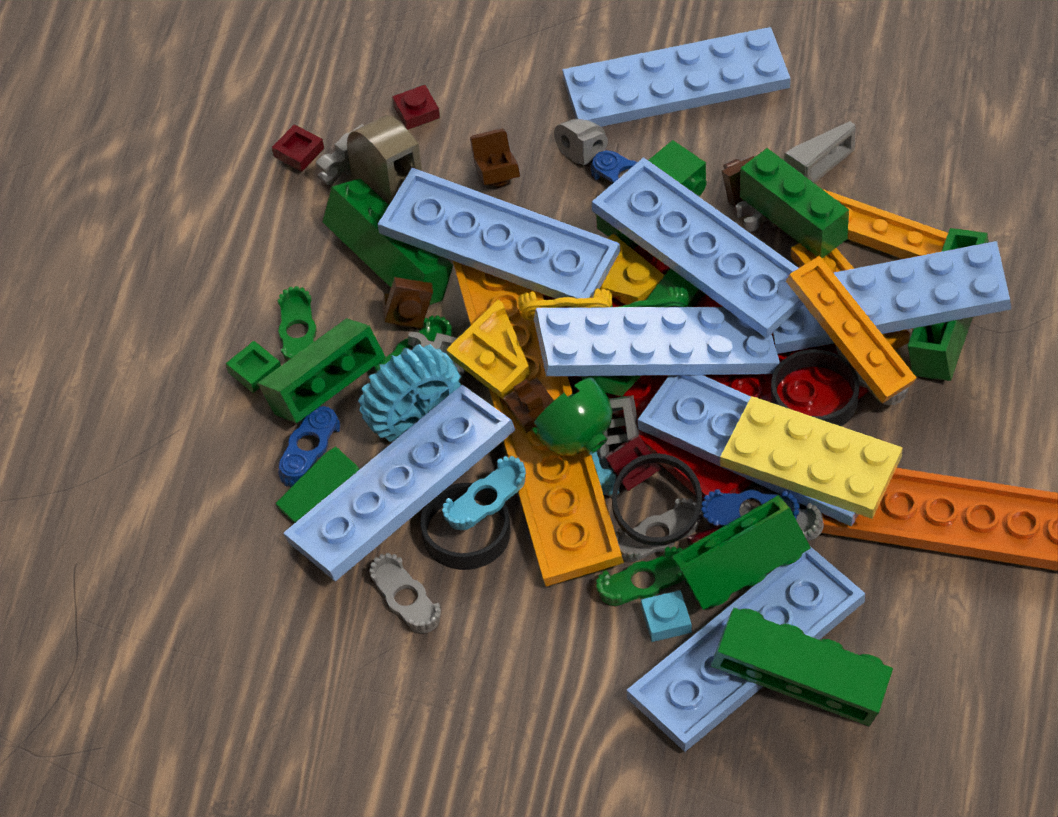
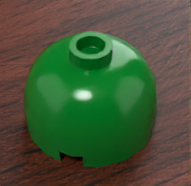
M587 378L574 385L579 392L569 396L565 393L561 394L545 408L534 422L537 427L532 428V432L548 449L557 454L575 456L586 451L591 455L599 450L608 440L604 434L610 427L613 412L610 400L593 378Z

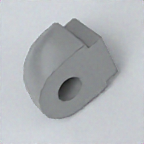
M572 119L557 125L554 129L557 147L561 153L576 164L581 163L585 165L589 163L597 153L605 151L608 144L604 129L589 120Z

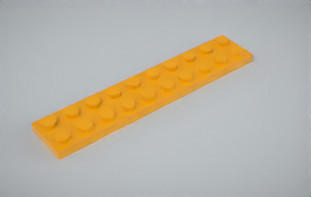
M453 261L470 324L472 325L499 299L505 307L509 321L529 365L531 374L526 379L530 382L537 377L553 400L563 393L567 396L573 394L568 376H546L534 321L525 320L521 316L518 297L533 290ZM533 291L536 294L537 300H544L542 293ZM489 389L494 408L510 418L515 427V431L504 439L508 457L514 456L515 459L519 458L520 462L524 463L526 469L524 486L518 492L545 586L547 587L623 564L624 561L592 455H589L586 451L575 456L560 455L551 451L536 437L532 430L526 433L506 407L504 400Z

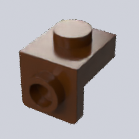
M501 128L470 137L475 169L484 185L501 186L509 183L513 178L520 177L518 163L510 151L505 129Z
M394 277L390 293L384 294L382 300L384 322L401 327L422 328L433 294L432 283Z

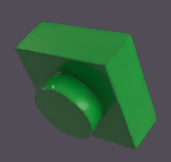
M255 341L251 342L226 362L227 372L252 393L260 389L257 384L281 366L277 358Z

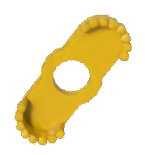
M599 288L594 290L593 298L576 299L563 297L555 300H537L536 294L533 291L530 293L526 292L518 297L521 316L528 321H534L536 308H560L564 306L603 308L611 307L612 293L609 290H600Z

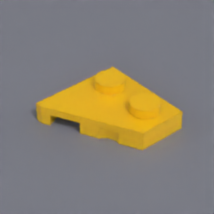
M612 234L607 239L620 243V253L600 290H609L612 293V298H616L626 304L646 300L665 275L616 235Z
M499 299L446 349L452 361L502 399L514 391V386L524 381L531 374L505 307Z

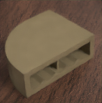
M382 116L352 131L348 135L347 151L351 177L354 180L361 178L389 205L411 168L422 171L419 143L397 119L391 116Z

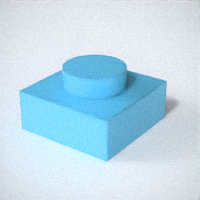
M681 590L641 599V610L652 642L692 633V623Z

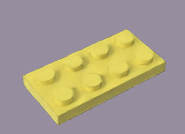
M751 396L720 456V466L873 519L901 460L903 447Z

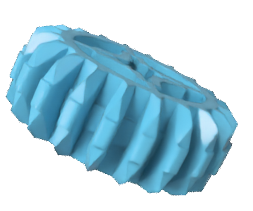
M418 344L411 351L405 348L400 355L396 357L391 355L389 362L385 365L380 364V370L376 374L369 376L370 383L362 387L363 395L358 400L361 405L359 411L363 415L364 421L374 433H377L380 438L385 437L389 442L393 441L461 386L459 382L461 375L458 373L457 367L453 364L450 357L439 348L435 349L431 344L425 347Z

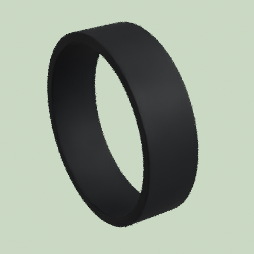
M820 349L799 351L782 360L772 375L771 403L790 409L778 396L777 387L779 383L795 370L806 367H822L841 375L849 383L853 396L837 412L812 417L841 427L852 418L858 405L859 379L855 369L847 360L833 352Z
M666 454L643 455L628 463L615 481L612 493L614 517L620 528L637 542L651 546L674 543L691 531L699 517L702 505L700 483L692 469L676 457ZM648 463L671 465L683 472L692 483L696 494V511L690 522L677 533L666 537L645 536L633 530L622 518L617 505L618 489L623 479L632 470Z
M472 483L450 485L423 508L421 514L422 537L427 552L438 563L452 569L471 570L490 564L504 552L510 539V519L506 503L498 511L504 520V526L500 535L493 543L481 550L469 553L451 552L441 548L430 538L427 529L432 517L443 507L447 498L455 502L467 492ZM485 488L478 491L474 499L490 505L496 500L497 493L490 488Z

